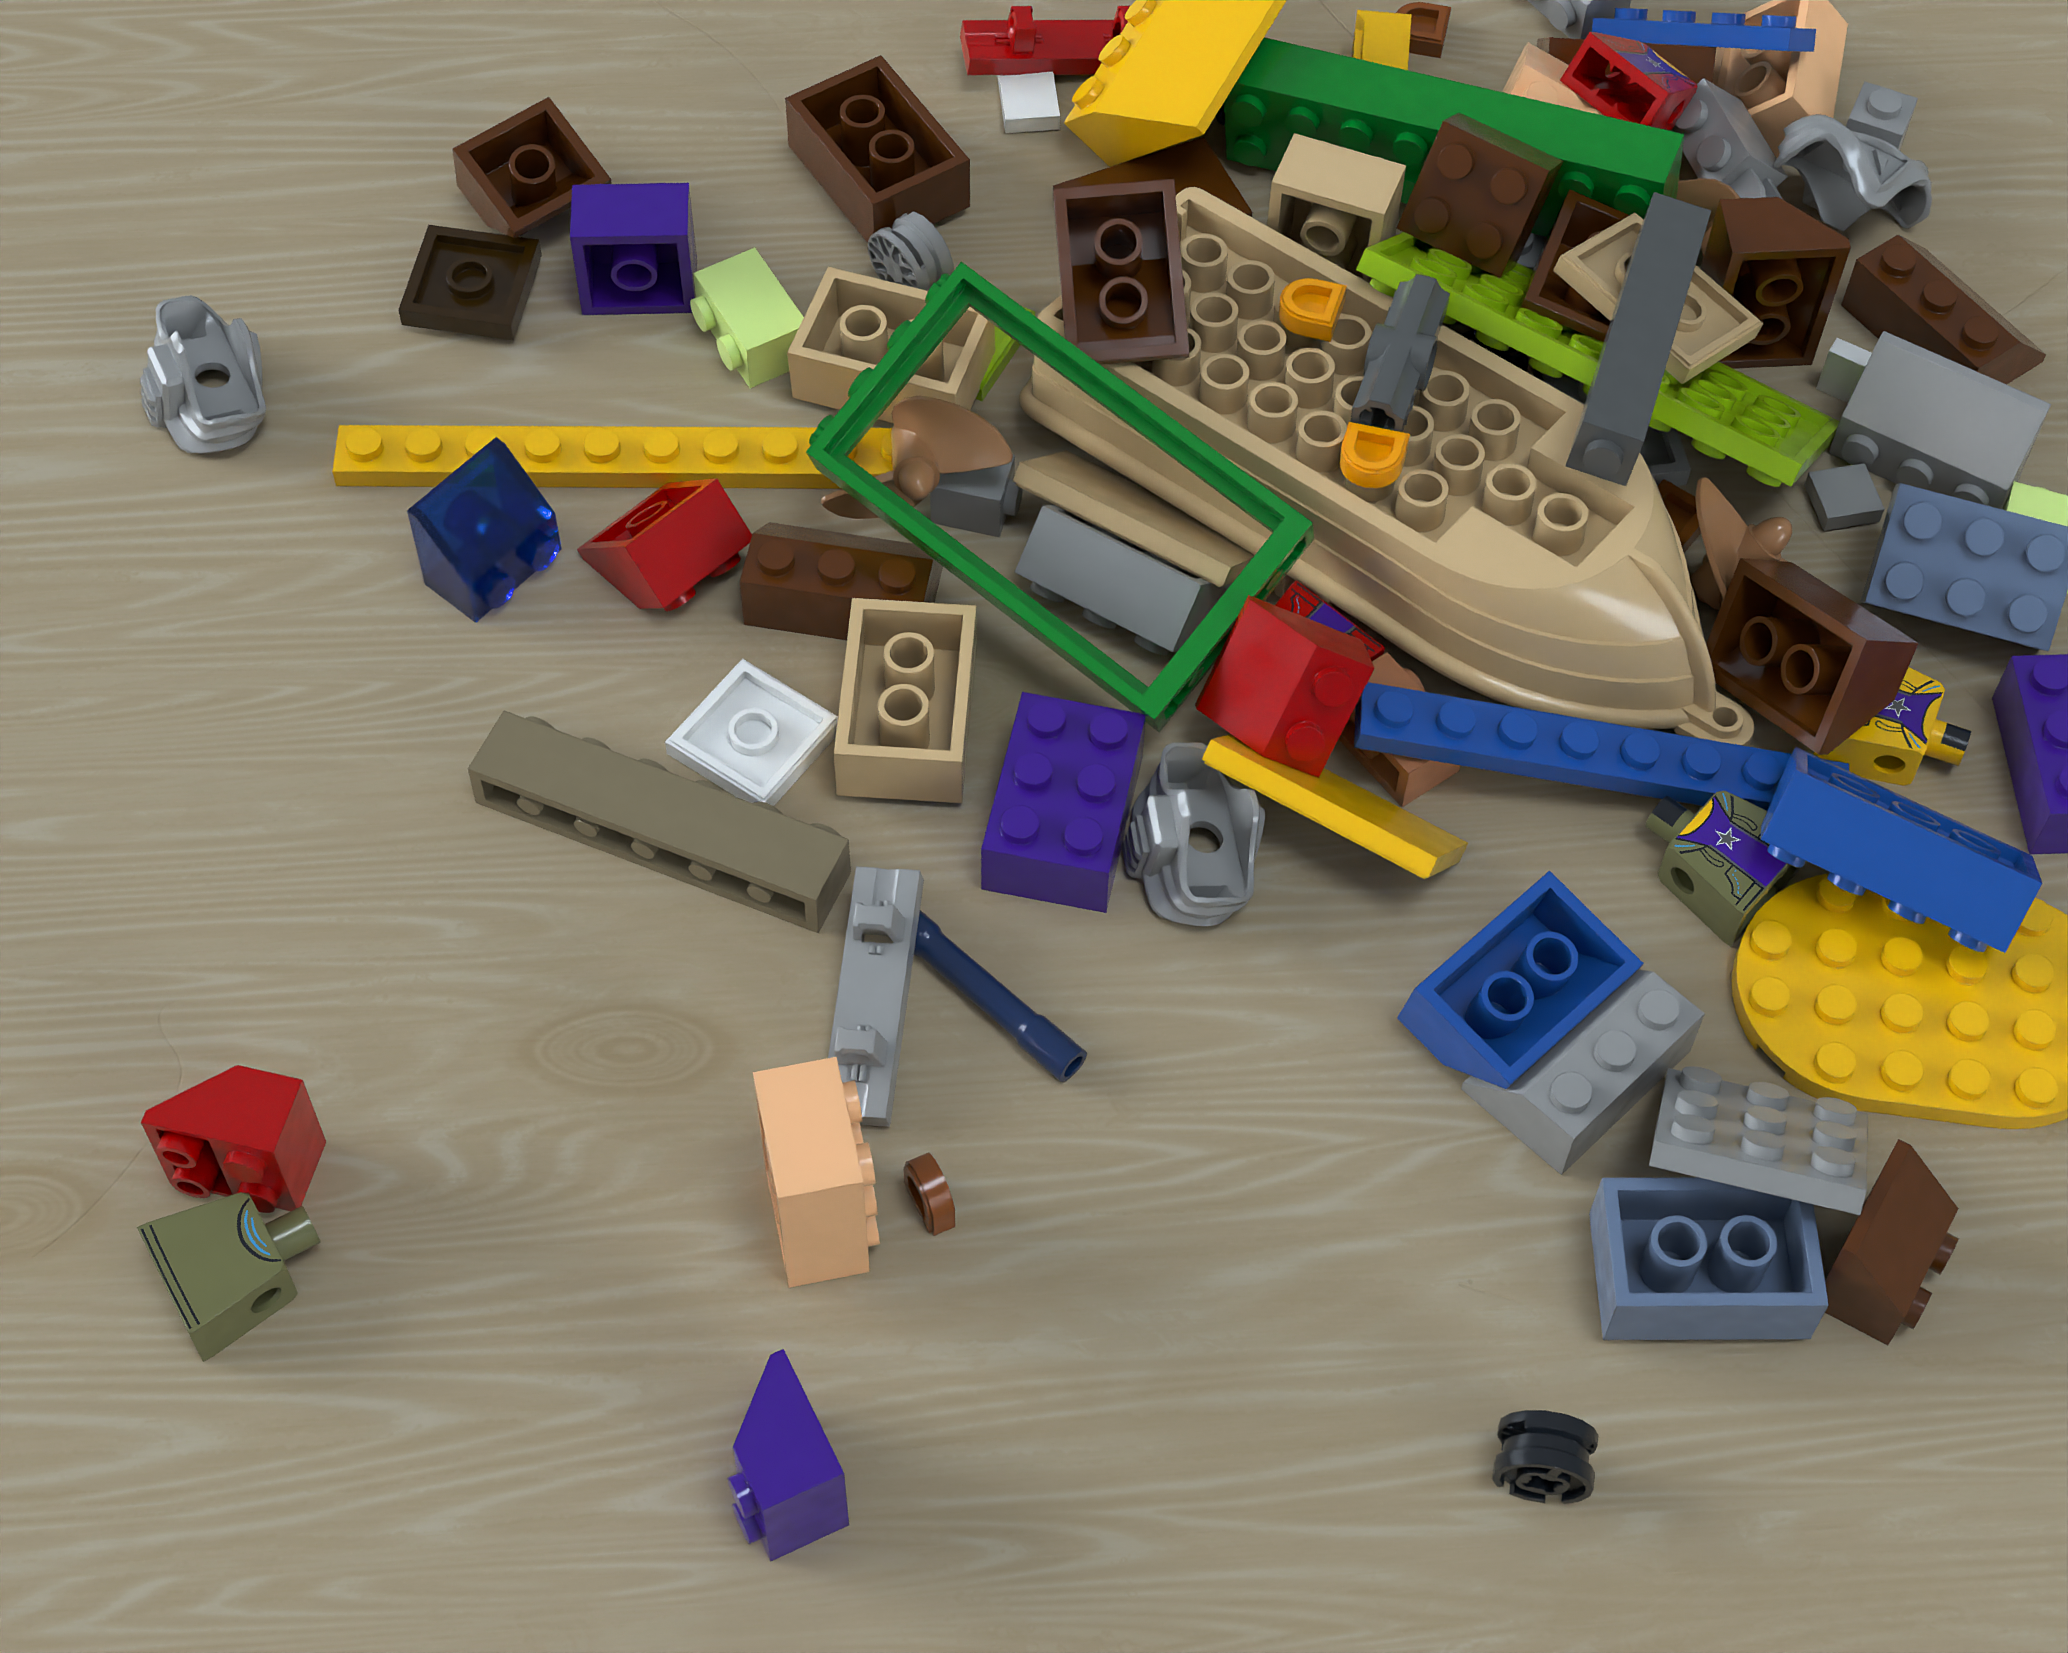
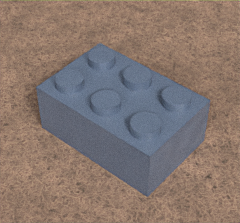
M1899 483L1895 485L1860 602L2027 647L2049 651L2068 590V526Z
M1699 1177L1602 1178L1589 1212L1603 1340L1811 1339L1829 1306L1814 1204Z

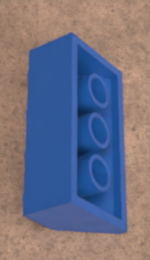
M1798 747L1794 748L1761 825V840L1770 844L1767 851L1777 859L1800 868L1804 866L1806 861L1830 872L1827 879L1839 888L1859 896H1863L1866 889L1890 899L1888 908L1896 914L1919 924H1924L1927 917L1950 927L1948 935L1952 939L1978 952H1985L1988 945L2004 953L2007 951L2042 885V880L2032 855Z

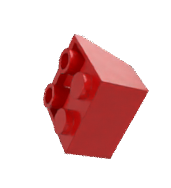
M236 1065L146 1110L141 1120L144 1131L169 1183L176 1190L196 1198H208L211 1193L225 1197L240 1192L249 1193L258 1212L272 1213L275 1211V1208L292 1211L302 1205L326 1144V1139L303 1079Z

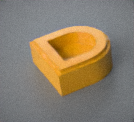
M1314 278L1299 279L1289 283L1280 295L1279 319L1282 325L1297 335L1331 342L1345 303L1347 285Z
M1348 422L1340 456V469L1343 475L1350 482L1365 488H1381L1393 483L1402 472L1408 451L1410 434Z

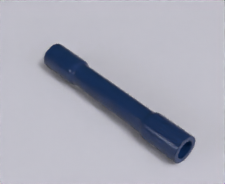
M920 910L914 955L925 960L1010 1033L1025 1052L1060 1082L1070 1079L1083 1065L1087 1052L1047 1017L1037 1014L945 936L939 925Z

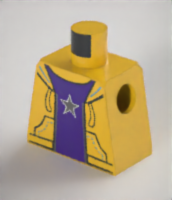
M1908 667L1893 702L1828 755H1819L1816 752L1813 755L1825 760L1849 763V771L1863 778L1904 786L1912 783L1924 755L1959 766L1968 745L1971 730L1936 719L1945 692L1944 686L1941 682Z

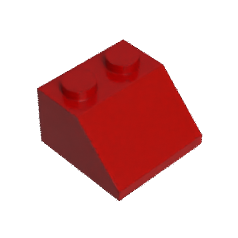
M717 478L670 482L664 484L580 546L577 551L584 561L639 609L664 608L668 612L692 599L696 594L693 586L707 575L716 577L737 565L741 560L738 552L750 544L752 533Z
M1248 595L1195 706L1198 711L1259 755L1319 778L1375 668L1361 639Z

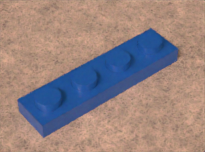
M1615 8L1614 19L1593 18L1592 32L1655 44L1814 52L1816 29L1795 28L1796 16L1762 15L1761 26L1745 25L1746 14L1712 12L1711 23H1695L1696 11L1663 10L1662 21L1647 20L1648 9Z

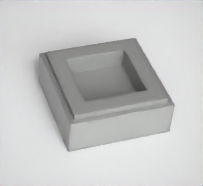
M1865 463L1808 472L1804 486L1823 531L1880 522L1885 509Z

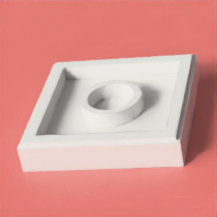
M742 659L665 741L666 751L668 755L735 797L751 803L760 801L775 806L835 739L838 716Z

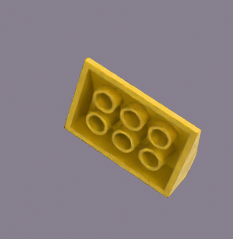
M1136 0L1125 14V19L1128 23L1121 34L1114 37L1102 49L1098 58L1102 62L1094 76L1083 82L1074 93L1072 102L1075 106L1064 121V124L1109 167L1204 135L1287 0Z

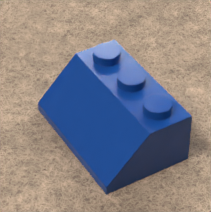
M1549 870L1415 987L1397 1019L1443 1065L1508 1089L1633 976L1644 963Z

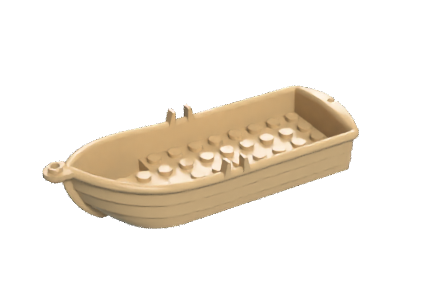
M1189 187L1176 195L1189 357L1102 364L1101 366L1313 522L1314 540L1274 589L1275 595L1281 598L1290 585L1297 580L1314 591L1315 595L1331 607L1336 605L1436 672L1486 697L1513 707L1648 730L1674 729L1677 735L1749 746L1754 733V721L1745 708L1715 690L1712 662L1704 640L1695 595L1690 583L1680 538L1664 505L1657 484L1641 453L1638 455L1626 486L1565 467L1584 404L1442 325L1438 334L1437 352L1428 385L1425 391L1418 390L1413 409L1408 416L1407 425H1405L1403 430L1404 433L1410 434L1400 476L1393 483L1381 488H1365L1350 482L1340 469L1342 442L1348 422H1351L1352 406L1364 378L1365 359L1373 330L1377 323L1384 324L1393 297L1379 292L1368 282L1203 189ZM1314 278L1347 285L1345 303L1331 342L1297 335L1282 325L1279 319L1280 295L1289 283L1299 279ZM1060 295L1042 310L1037 318L1065 338L1062 298ZM1034 355L1032 375L1019 396L1021 408L1026 415L1253 555L1258 552L1272 534L1270 530Z

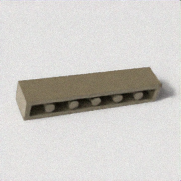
M504 710L468 767L475 801L480 805L816 933L820 932L851 874L849 839L842 837L833 828L820 823L810 825L783 815L776 807L765 802L757 801L751 803L729 795L719 786L709 781H692L670 773L666 768L653 760H636L614 752L607 745L594 738L586 737L580 739L555 730L548 722L537 717L529 716L523 718Z

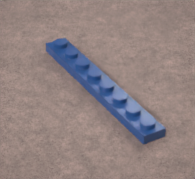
M1370 682L1365 686L1355 706L1354 748L1658 799L1669 796L1676 802L1704 806L1716 792L1727 791L1768 811L1791 756L1790 753ZM1826 760L1849 771V763Z

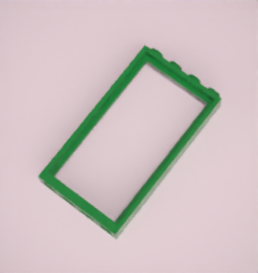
M961 261L951 275L944 273L937 282L932 284L925 298L926 305L912 322L906 320L896 328L887 343L886 348L888 352L875 368L868 367L856 377L849 388L848 401L835 417L828 415L821 420L815 432L810 436L809 444L811 446L806 453L815 468L1129 710L1146 715V723L1160 732L1215 664L1248 595L1265 601L1314 540L1313 522ZM969 307L1272 532L1270 537L1149 687L847 457Z

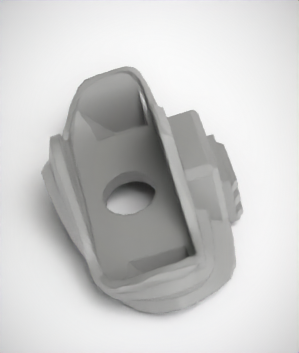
M1815 114L1805 116L1784 128L1785 138L1778 146L1780 155L1773 166L1776 168L1783 165L1792 166L1798 170L1805 182L1803 203L1817 209L1820 219L1825 224L1844 231L1863 214L1877 208L1887 211L1903 228H1911L1929 216L1932 203V182L1928 177V168L1923 161L1909 159L1892 144L1867 134L1851 131L1839 121L1826 115Z
M190 295L163 300L156 308L157 332L154 346L148 348L147 368L143 369V375L140 378L142 405L151 425L157 428L167 427L178 447L187 453L220 452L247 443L255 434L257 426L262 422L266 412V405L262 394V361L257 334L249 331L242 318L233 319L231 325H228L209 305L198 297ZM215 369L226 373L229 381L220 387L210 388L199 384L196 376L205 370Z
M1180 742L1166 745L1163 749L1161 761L1150 783L1139 794L1132 807V822L1121 846L1127 874L1132 878L1143 879L1150 907L1159 917L1193 926H1212L1228 919L1234 911L1245 906L1253 896L1254 861L1262 838L1265 809L1259 805L1254 790L1236 787L1227 775L1204 764L1205 761L1202 760L1207 745L1204 743ZM1202 827L1212 831L1220 841V848L1211 853L1195 850L1188 843L1190 829Z

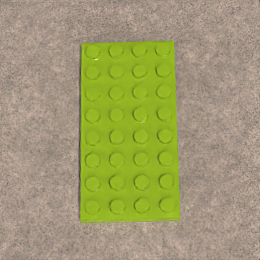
M1405 232L1365 248L1356 270L1371 277L1370 285L1374 289L1394 297L1399 283L1413 279L1416 274L1436 278L1440 287L1450 293L1443 323L1455 324L1457 320L1477 330L1475 337L1480 342L1501 351H1508L1509 347H1512L1530 356L1528 363L1534 369L1556 378H1561L1564 373L1584 383L1582 390L1588 395L1604 343L1521 307L1533 270L1517 263L1515 268L1499 278ZM1717 362L1683 384L1665 370L1649 426L1664 432H1669L1671 428H1674L1692 437V446L1700 452L1717 459H1725L1726 455L1749 465L1746 472L1756 480L1770 486L1779 487L1782 482L1792 486L1831 445L1840 421L1731 367Z

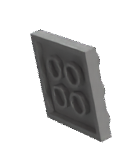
M1685 1067L1682 1071L1668 1068L1649 1166L1861 1215L1867 1191L1868 1114L1858 1112L1854 1105L1837 1098L1822 1097L1815 1102L1789 1096V1092L1786 1089L1767 1082H1753L1749 1086L1723 1081L1719 1074L1706 1068Z

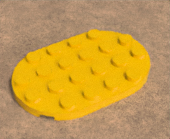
M1823 874L1801 880L1781 890L1756 912L1748 924L1737 949L1732 969V997L1739 1023L1753 1048L1756 1050L1760 1047L1774 1063L1785 1071L1783 1079L1794 1087L1817 1099L1831 1097L1847 1101L1854 1105L1858 1111L1989 1128L2030 1129L2047 1126L2068 1118V915L2041 899L2034 898L2005 953L1989 945L1985 952H1978L1952 939L1948 935L1950 927L1928 917L1924 924L1910 921L1888 908L1890 899L1866 889L1863 896L1855 895L1831 883L1827 879L1829 874Z

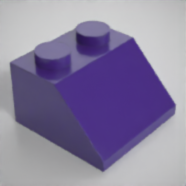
M784 1349L779 1350L769 1356L734 1442L733 1453L737 1474L727 1478L735 1499L732 1507L748 1544L761 1540L770 1561L776 1560L849 1526L843 1469Z

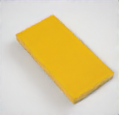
M1232 734L1211 739L1202 757V760L1205 761L1204 764L1423 879L1429 878L1459 863L1468 845V842L1325 768L1322 770L1319 778L1259 755Z

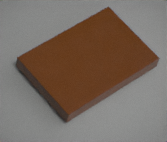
M1205 137L1053 185V189L1174 179L1176 195L1185 188L1197 187L1251 217L1253 213Z

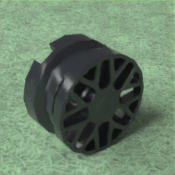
M1546 1410L1518 1411L1500 1419L1497 1436L1502 1443V1452L1496 1455L1492 1480L1497 1487H1504V1481L1510 1484V1495L1540 1503H1545L1546 1495L1562 1494L1561 1501L1564 1504L1580 1502L1591 1496L1594 1489L1595 1471L1591 1464H1589V1455L1595 1453L1599 1437L1593 1426L1579 1418Z

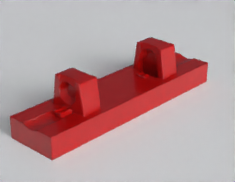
M1011 6L1008 20H962L960 40L967 75H1022L1052 71L1054 75L1095 74L1102 63L1098 59L1102 49L1114 37L1120 35L1128 23L1125 19V14L1130 6H1118L1114 20H1033L1032 6Z

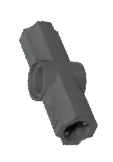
M1416 274L1413 279L1399 283L1384 324L1377 323L1373 330L1365 359L1364 378L1352 406L1351 422L1403 432L1405 425H1407L1408 416L1413 409L1418 390L1425 391L1428 385L1437 352L1438 334L1449 303L1450 293L1440 287L1436 278Z

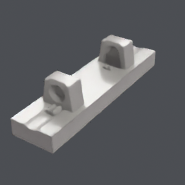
M856 866L828 1058L837 1057L842 1082L855 1080L862 1113L860 1125L890 1127L924 884L920 870H888ZM865 934L889 936L893 943L864 942Z

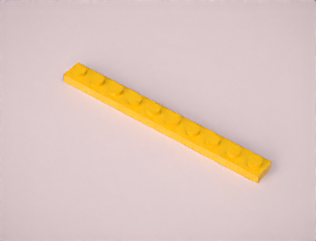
M339 425L332 470L336 486L660 488L670 482L717 478L723 488L842 489L818 471L806 453L811 446L809 444L810 436L817 427ZM870 428L847 457L873 477L893 471L892 428Z

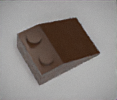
M1174 179L1053 189L1065 339L1100 365L1188 358L1189 343Z
M1569 189L1536 261L1521 307L1604 343L1611 321L1553 270L1562 254L1630 215Z

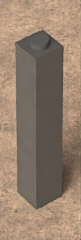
M1656 192L1653 193L1632 251L1565 467L1623 486L1627 485L1646 437L1711 210Z

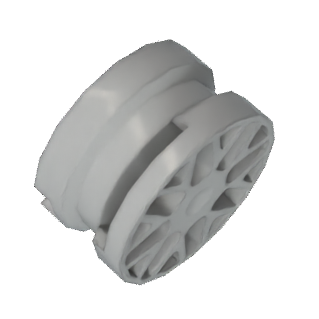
M914 211L908 215L905 213L897 218L892 225V229L890 227L881 228L872 234L868 240V253L872 265L881 280L893 283L895 281L898 284L929 291L932 284L937 282L942 274L948 273L951 275L954 271L953 260L943 237L931 222L923 215Z

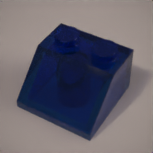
M497 437L407 510L425 585L475 623L492 609L504 605L517 587L536 571L546 569L553 562L557 553L562 550L554 510L506 444Z

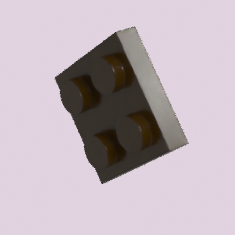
M428 225L398 309L401 324L404 326L514 341L542 256L539 239L513 238L502 234Z

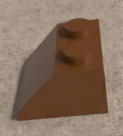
M550 97L452 149L456 182L459 189L488 227L513 238L521 236L570 209L572 185L612 184L609 175Z
M1900 1139L1896 1142L1862 1207L1861 1215H1858L1825 1279L1829 1305L1825 1313L1887 1346L1901 1324L1911 1329L1915 1328L1932 1295V1292L1920 1286L1928 1270L1941 1275L1959 1238L1947 1232L1959 1208L1914 1148Z

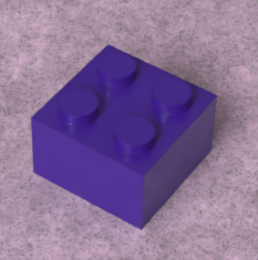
M689 183L572 185L570 242L582 315L692 313L690 300L696 298L693 273L697 272V252Z

